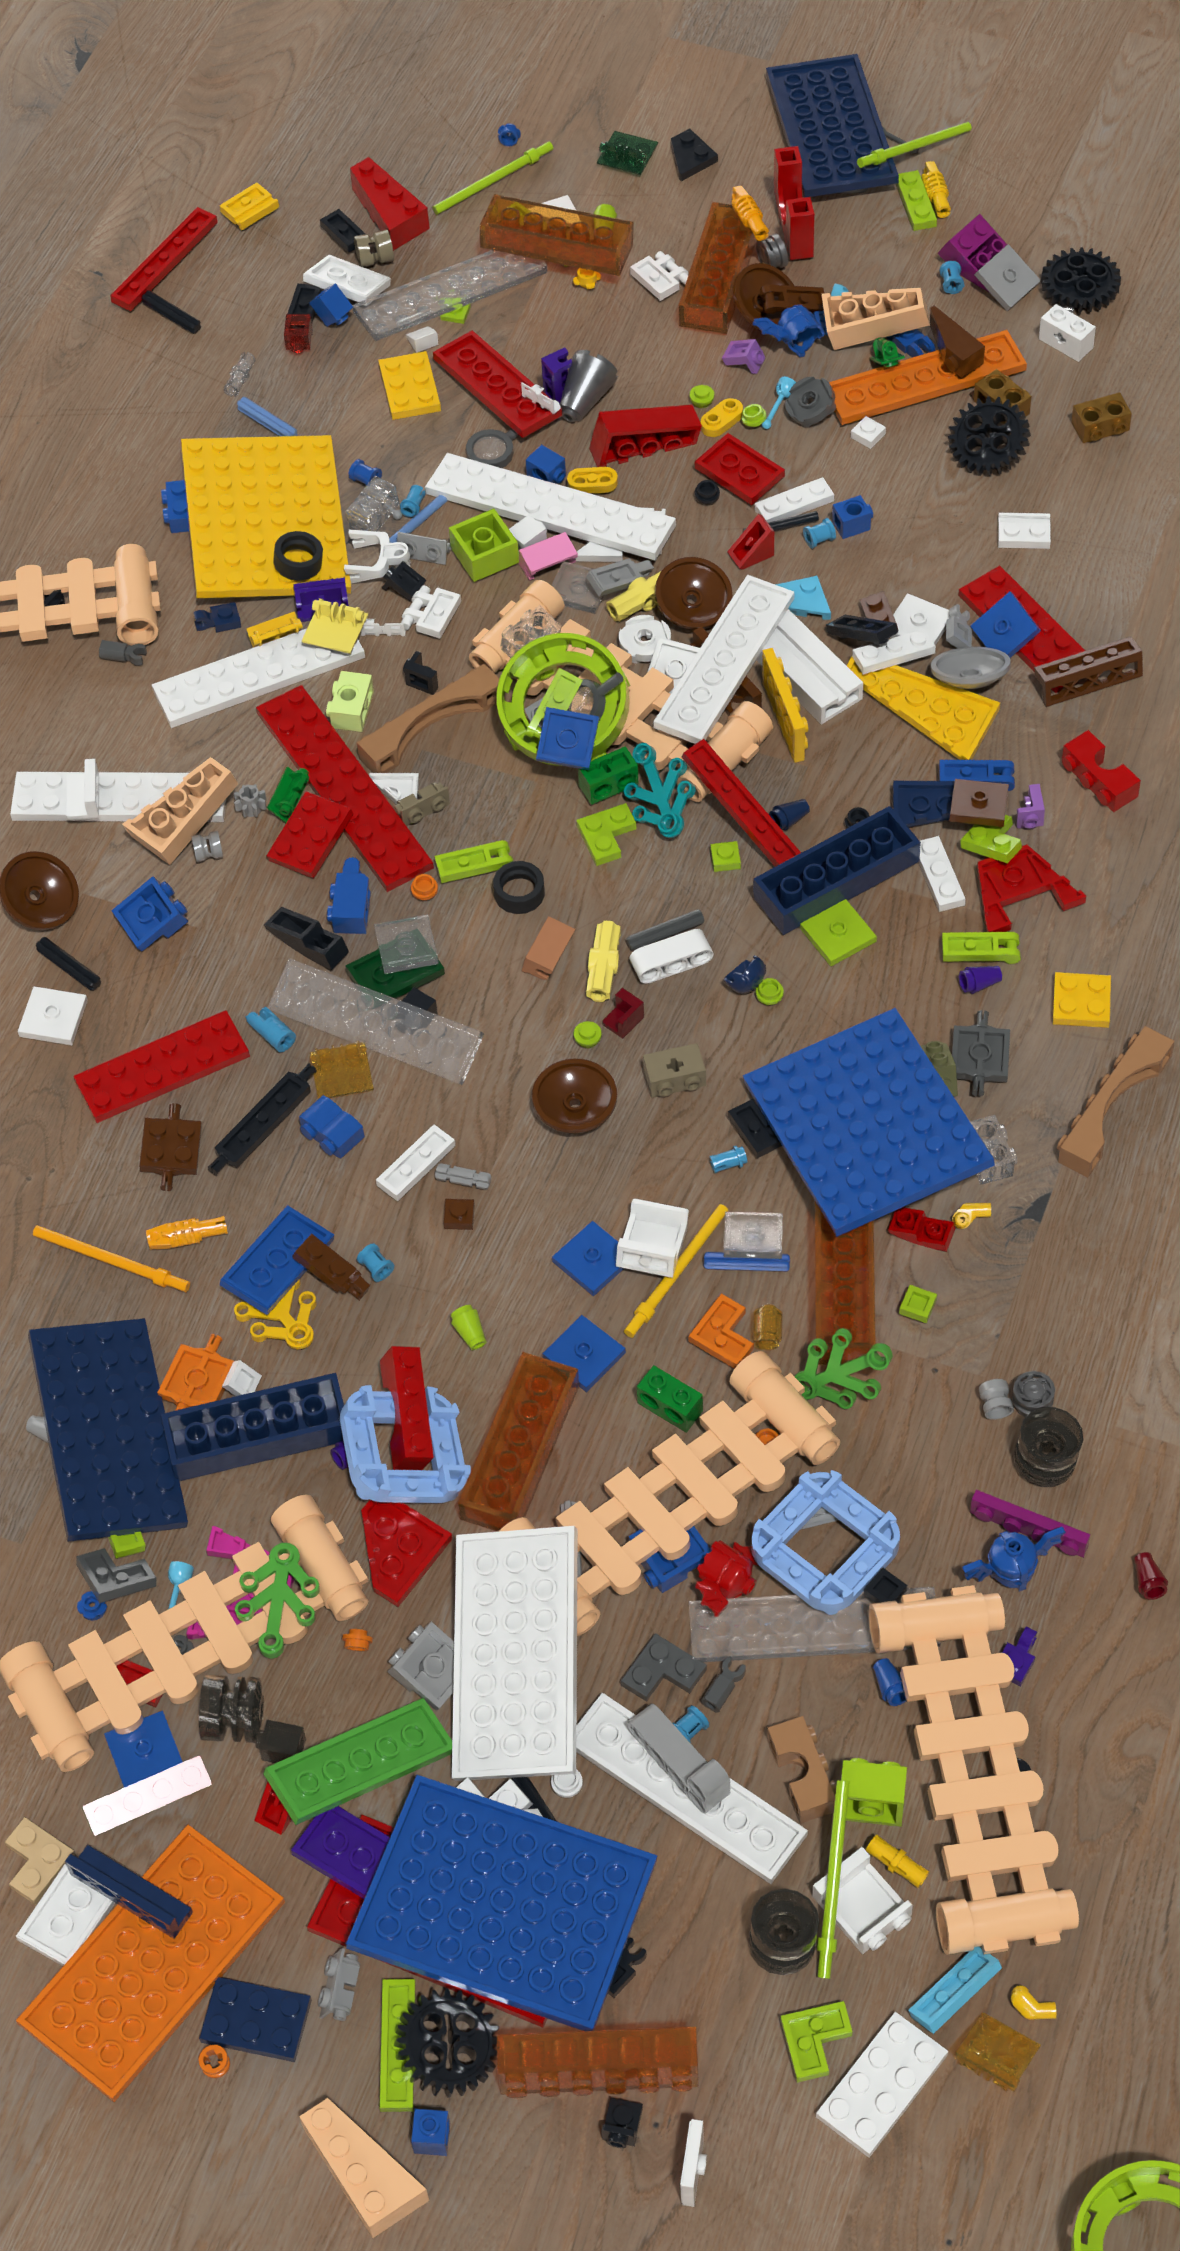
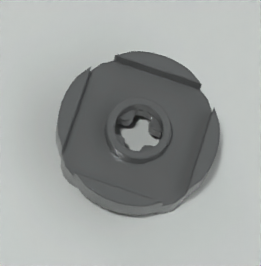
M814 376L806 377L796 382L789 391L791 394L788 400L786 399L785 401L786 410L791 418L803 427H809L823 420L836 409L833 388L826 379H815ZM810 397L815 399L812 403L807 404V399H809Z

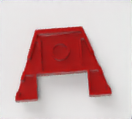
M1027 844L1023 845L1020 851L1008 863L993 858L977 862L986 932L1010 931L1012 923L1003 907L1048 890L1052 891L1063 911L1086 903L1085 893L1073 888L1070 885V881L1064 875L1059 876L1051 869V864Z

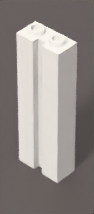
M788 609L762 650L773 648L776 657H781L784 666V677H789L791 681L792 696H796L799 703L822 725L863 699V682ZM762 651L756 659L761 665Z

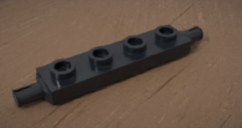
M308 1063L299 1074L288 1071L214 1147L218 1157L208 1166L209 1171L217 1175L226 1164L238 1168L311 1092L307 1081L317 1072L316 1068Z

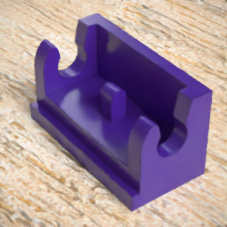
M565 347L541 358L543 392L552 400L559 402V404L565 387L568 368L572 366V359L567 360L568 351Z
M345 577L293 584L298 619L301 622L311 621L315 610H312L314 600L321 598L324 601L331 602V605L334 602H338L339 607L342 603L349 606Z

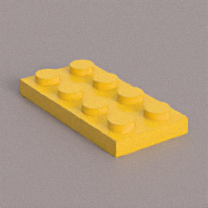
M773 648L762 650L763 687L794 763L804 761L805 749H808L805 735L808 732L807 720L805 717L800 716V704L796 696L793 697L791 694L792 685L789 677H784V666L781 657H776Z

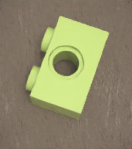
M341 671L339 680L334 681L333 700L328 702L326 715L330 717L333 728L363 732L374 693L372 675Z

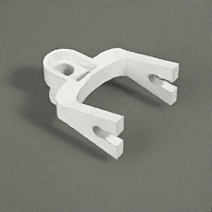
M349 529L350 539H353L354 549L374 544L381 545L380 556L374 566L344 565L345 573L350 574L351 584L381 578L387 573L389 565H395V568H397L402 561L411 566L409 560L410 552L405 543H391L386 532Z

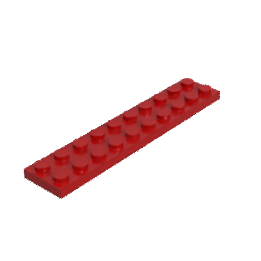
M302 685L256 707L258 716L298 770L304 768L309 772L307 783L314 793L351 808L353 815L343 832L387 892L414 879L418 875L434 869L433 861Z

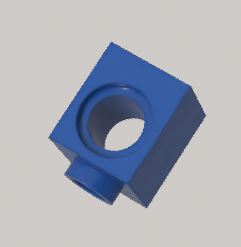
M540 445L526 459L527 476L559 484L566 476L565 458Z
M861 495L833 504L832 522L842 539L871 530L873 510L870 504L865 503Z
M415 2109L411 2139L414 2154L447 2156L451 2124L448 2111Z

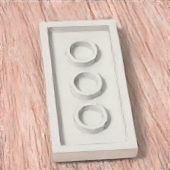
M894 2012L817 2111L816 2118L870 2158L948 2056V2050L897 2012Z

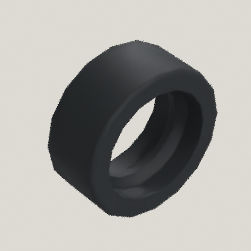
M301 531L288 532L280 536L275 543L273 563L276 570L288 579L299 581L310 579L317 575L321 569L323 547L314 535ZM299 549L309 552L313 558L306 562H293L283 554L289 550Z
M512 861L496 871L493 878L494 899L500 908L513 914H525L535 910L542 903L545 897L544 876L538 867L525 861ZM522 878L530 880L535 884V889L524 896H512L503 891V886L514 879Z

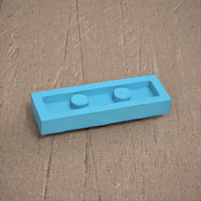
M974 1947L973 1951L967 1953L908 2010L912 2019L934 2034L1002 1969L999 1960L991 1954L984 1955L982 1948Z

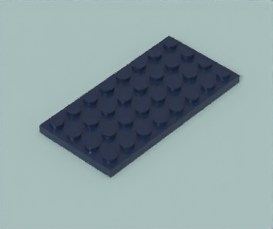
M858 54L766 68V77L788 147L798 146L802 160V191L804 198L899 183V175L893 157L879 165L871 164L860 168L857 164L858 158L870 155L872 151L880 148L883 150L889 148Z
M145 1318L30 1329L28 1339L67 1542L110 1537V1535H129L140 1531L141 1533L187 1528L188 1519L180 1481L175 1478L161 1417L165 1410L162 1397L157 1394L160 1387Z

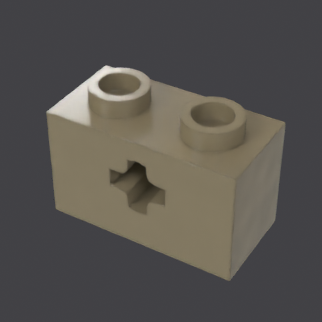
M698 1043L643 1055V1071L651 1098L658 1096L666 1097L676 1092L693 1091L706 1086V1069Z

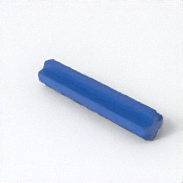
M706 1252L704 1255V1267L706 1269L788 1271L790 1268V1256L788 1254Z

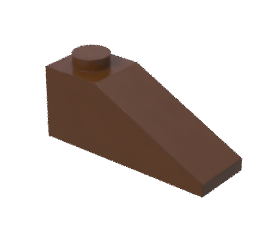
M936 306L930 307V328L947 368L963 378L984 364L985 345Z

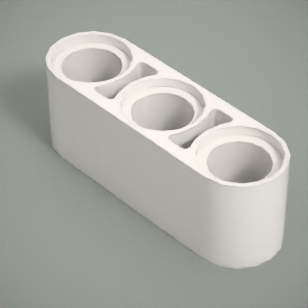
M693 929L640 947L632 952L629 959L640 982L647 984L701 966L709 962L714 953L703 931Z

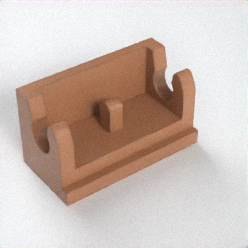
M548 916L525 957L522 972L547 980L549 974L553 973L575 929Z

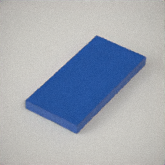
M287 1205L220 1279V1286L268 1315L308 1270L293 1259L294 1252L311 1234L327 1246L333 1242L334 1234Z

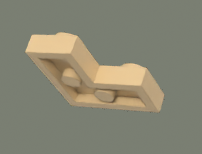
M24 1817L5 1841L8 1848L27 1860L9 1885L11 1889L34 1905H37L64 1866L67 1857L70 1854L75 1856L74 1850Z

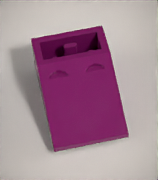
M979 214L941 248L938 255L945 262H958L961 266L960 276L989 292L974 274L1007 244L982 215Z

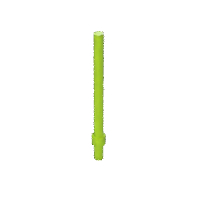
M966 122L885 150L882 148L874 150L870 155L858 158L857 164L862 168L871 164L879 165L885 163L889 158L969 132L972 129L971 124Z
M548 141L536 149L531 148L525 151L524 155L432 206L434 213L438 215L525 165L536 163L540 160L541 156L554 149L552 143Z
M837 1780L822 1935L818 1937L817 1951H820L817 1977L830 1979L833 1953H836L837 1939H834L850 1784V1782Z

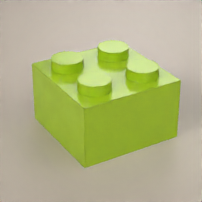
M494 508L449 527L451 549L473 582L519 563L518 542Z
M853 1758L850 1761L843 1760L841 1781L850 1782L846 1821L902 1827L907 1767L901 1766L896 1762L869 1763L862 1758Z

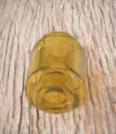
M762 1305L753 1312V1340L755 1341V1346L761 1350H774L779 1347V1343L782 1341L783 1313L774 1305Z

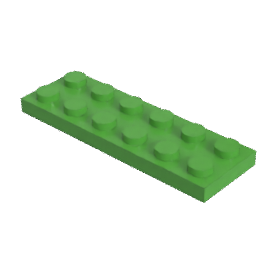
M422 1698L268 1766L264 1771V1776L295 1825H298L451 1755L452 1740L426 1700Z

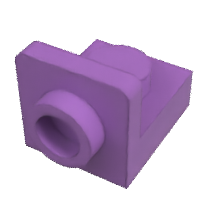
M756 339L738 340L730 342L722 360L726 366L747 364L750 372L757 374L765 360V355Z
M1040 784L1029 785L1028 796H1024V808L1017 809V828L1044 826L1045 808Z

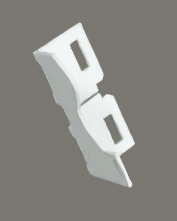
M521 383L523 397L529 398L534 403L538 402L542 408L548 409L552 414L561 409L559 402L541 394L544 390L541 386L535 384L529 387Z
M366 619L361 630V636H379L380 634L405 636L406 630L404 629V623H385L384 626H380L378 623H374V619Z

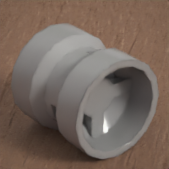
M218 831L210 832L208 836H201L200 834L192 836L197 862L205 861L208 857L215 859L223 858ZM206 840H209L211 853L208 852Z
M993 1379L979 1386L980 1398L985 1402L983 1411L986 1418L993 1420L1002 1419L1014 1412L1012 1400L1008 1398L1009 1387L1006 1380Z

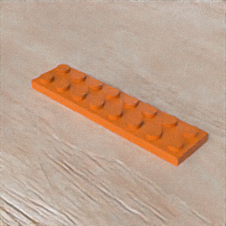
M1008 330L977 338L978 341L985 345L984 364L963 378L947 368L940 351L936 350L899 361V364L894 366H882L831 381L829 384L835 392L836 409L834 412L841 425L861 420L865 416H875L975 386V383L996 369L1006 376L1026 371L1027 363Z

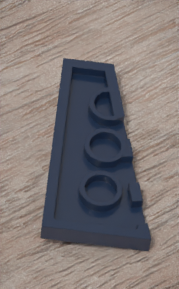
M893 780V810L907 827L949 820L955 781Z

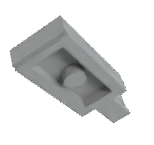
M629 558L590 570L586 578L597 595L601 597L628 588L636 578L649 576L654 567L649 560L635 564Z

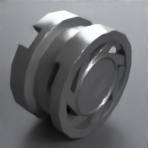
M777 233L770 235L766 240H757L756 251L760 263L778 268L788 265V254L785 244Z
M1029 1371L1020 1375L1014 1382L1012 1396L1013 1407H1016L1019 1411L1018 1414L1031 1419L1042 1418L1047 1415L1053 1407L1055 1394L1053 1381L1049 1376L1037 1371Z

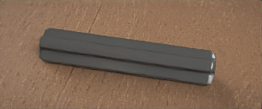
M697 909L635 933L626 938L630 950H635L704 923L703 914Z

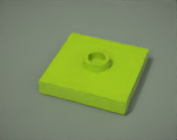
M846 899L800 923L801 931L830 966L877 942L875 933Z

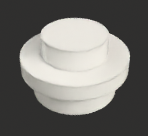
M577 1769L576 1774L552 1775L551 1778L553 1791L558 1796L564 1798L577 1795L583 1785L582 1776Z

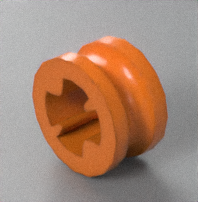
M209 2045L200 2053L199 2065L203 2073L208 2077L220 2078L229 2070L230 2059L224 2048L219 2045ZM216 2054L218 2059L223 2058L222 2061H218L219 2066L216 2068H212L210 2064L206 2065L207 2061L211 2062L209 2057Z

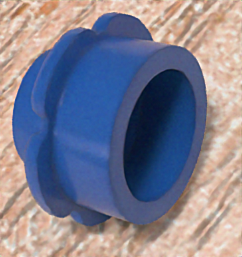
M508 123L505 126H500L498 129L499 140L505 146L515 145L518 138L521 137L520 130L514 124Z
M89 1591L81 1596V1601L77 1603V1609L80 1614H83L84 1618L93 1621L100 1619L105 1614L107 1605L105 1602L99 1603L93 1592ZM91 1603H95V1606L90 1607L89 1605Z

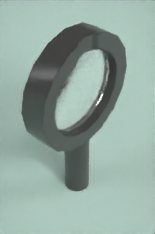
M493 429L481 430L473 434L467 441V459L499 468L506 467L511 462L514 454L512 440L520 435L513 429L506 433Z
M618 672L601 685L589 679H582L583 681L567 711L599 716L600 721L605 709V695L624 680L623 676Z

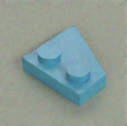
M818 576L776 584L777 586L794 591V600L788 609L796 616L807 617V614L811 613L822 615L823 620L831 619V611Z

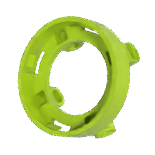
M574 633L546 635L523 646L505 666L499 679L496 696L498 714L505 728L503 731L515 751L519 749L525 755L536 760L540 739L525 735L529 726L524 708L526 693L535 679L543 681L553 676L558 669L557 666L575 665L590 671L601 684L617 672L623 676V682L605 695V709L598 723L591 761L606 755V749L617 739L626 723L630 704L628 687L631 685L614 655L596 640ZM569 645L585 650L587 647L593 649V655L590 657L583 653L567 650ZM511 677L518 679L513 691L512 703L504 700L505 693L509 694L513 681ZM542 762V763L549 764V765L562 766V765H557V764H551V763Z
M1156 2160L1138 2161L1119 2167L1100 2179L1092 2187L1081 2204L1072 2234L1071 2251H1103L1104 2235L1113 2218L1133 2210L1143 2201H1160L1180 2208V2189L1158 2183L1160 2174L1167 2175L1168 2179L1180 2183V2165ZM1090 2211L1096 2215L1091 2224L1086 2245L1081 2243V2231L1086 2233L1091 2217L1088 2212Z

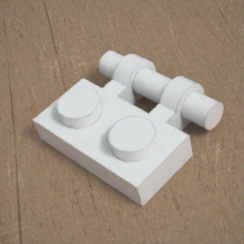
M662 251L655 255L656 261L647 256L630 266V274L660 301L678 291L679 283L689 286L693 281L685 268L676 265L675 260L669 254L665 255Z
M423 585L413 595L410 607L406 608L403 612L401 623H404L405 630H408L412 624L417 623V632L441 638L461 603V595L440 588H436L434 594L431 595L429 594L430 588ZM426 606L424 611H420L421 607Z

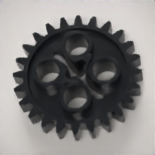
M1081 247L1079 252H1075L1073 248H1070V253L1067 254L1064 250H1061L1060 256L1054 254L1053 259L1047 260L1046 266H1043L1041 274L1042 291H1046V298L1052 297V304L1060 302V307L1062 308L1069 306V312L1074 308H1078L1079 313L1082 312L1083 308H1087L1089 312H1092V307L1094 306L1101 310L1102 303L1108 306L1110 299L1115 300L1116 294L1119 293L1121 285L1120 269L1116 268V262H1110V256L1102 258V251L1093 254L1092 248L1088 252H1084L1083 247Z
M987 396L986 403L982 404L978 398L977 406L974 407L971 403H968L969 410L967 412L962 409L959 410L961 418H953L956 426H949L952 435L948 436V440L951 443L949 448L951 453H953L954 460L959 461L961 468L967 466L969 473H972L976 468L978 476H981L984 470H987L988 475L991 476L994 469L999 474H1002L1003 466L1010 470V462L1019 463L1017 455L1026 454L1023 447L1030 445L1027 439L1031 436L1030 430L1027 429L1030 426L1028 420H1025L1024 411L1019 412L1017 404L1011 407L1009 399L1002 404L1000 397H997L995 402H992L990 396ZM1007 421L1006 424L997 426L998 423ZM975 424H981L978 428H972ZM1007 444L1003 449H997L998 446ZM981 446V449L978 451H972L973 448Z
M448 1988L445 1989L442 1997H439L436 1990H432L430 2001L424 1995H420L418 2005L410 2003L408 2007L410 2014H402L400 2021L404 2025H398L395 2031L396 2034L402 2037L396 2039L394 2046L403 2048V2050L398 2052L396 2059L407 2061L401 2071L407 2072L412 2070L413 2075L410 2082L413 2083L420 2078L423 2081L421 2085L422 2091L431 2085L433 2086V2096H437L442 2088L445 2089L447 2098H450L453 2090L456 2088L459 2095L463 2096L466 2092V2085L472 2091H475L478 2087L477 2080L485 2083L489 2077L486 2071H494L496 2065L491 2060H498L500 2052L493 2048L499 2047L502 2041L492 2036L498 2032L499 2026H489L494 2015L492 2013L484 2016L482 2011L485 2004L482 2003L475 2007L473 2005L474 1995H471L465 2001L462 2000V1990L458 1991L455 1998L451 1997ZM444 2015H448L450 2018V2025L448 2029V2042L449 2044H453L452 2048L449 2051V2063L452 2069L451 2071H448L446 2069L448 2045L447 2042L443 2041L447 2033V2026ZM423 2022H434L438 2026L439 2031H428L424 2027ZM456 2022H466L470 2026L471 2031H460L456 2026ZM425 2054H435L439 2058L440 2063L436 2065L430 2064L425 2059ZM457 2054H467L471 2058L472 2064H462L458 2060Z

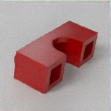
M1087 730L1063 745L1062 763L1068 771H1072L1080 779L1081 784L1085 788H1089L1097 796L1102 805L1115 812L1139 796L1141 780L1124 764L1109 770L1099 767V765L1104 763L1106 746Z

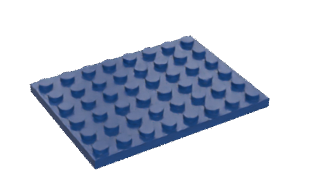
M896 1008L743 1075L745 1085L836 1237L995 1166L993 1156Z
M416 1775L346 1942V1949L593 2034L655 1868L657 1855Z

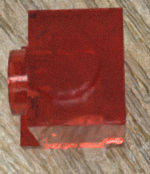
M286 314L284 329L286 350H291L294 353L310 350L311 337L313 335L311 314ZM293 325H304V328H293Z

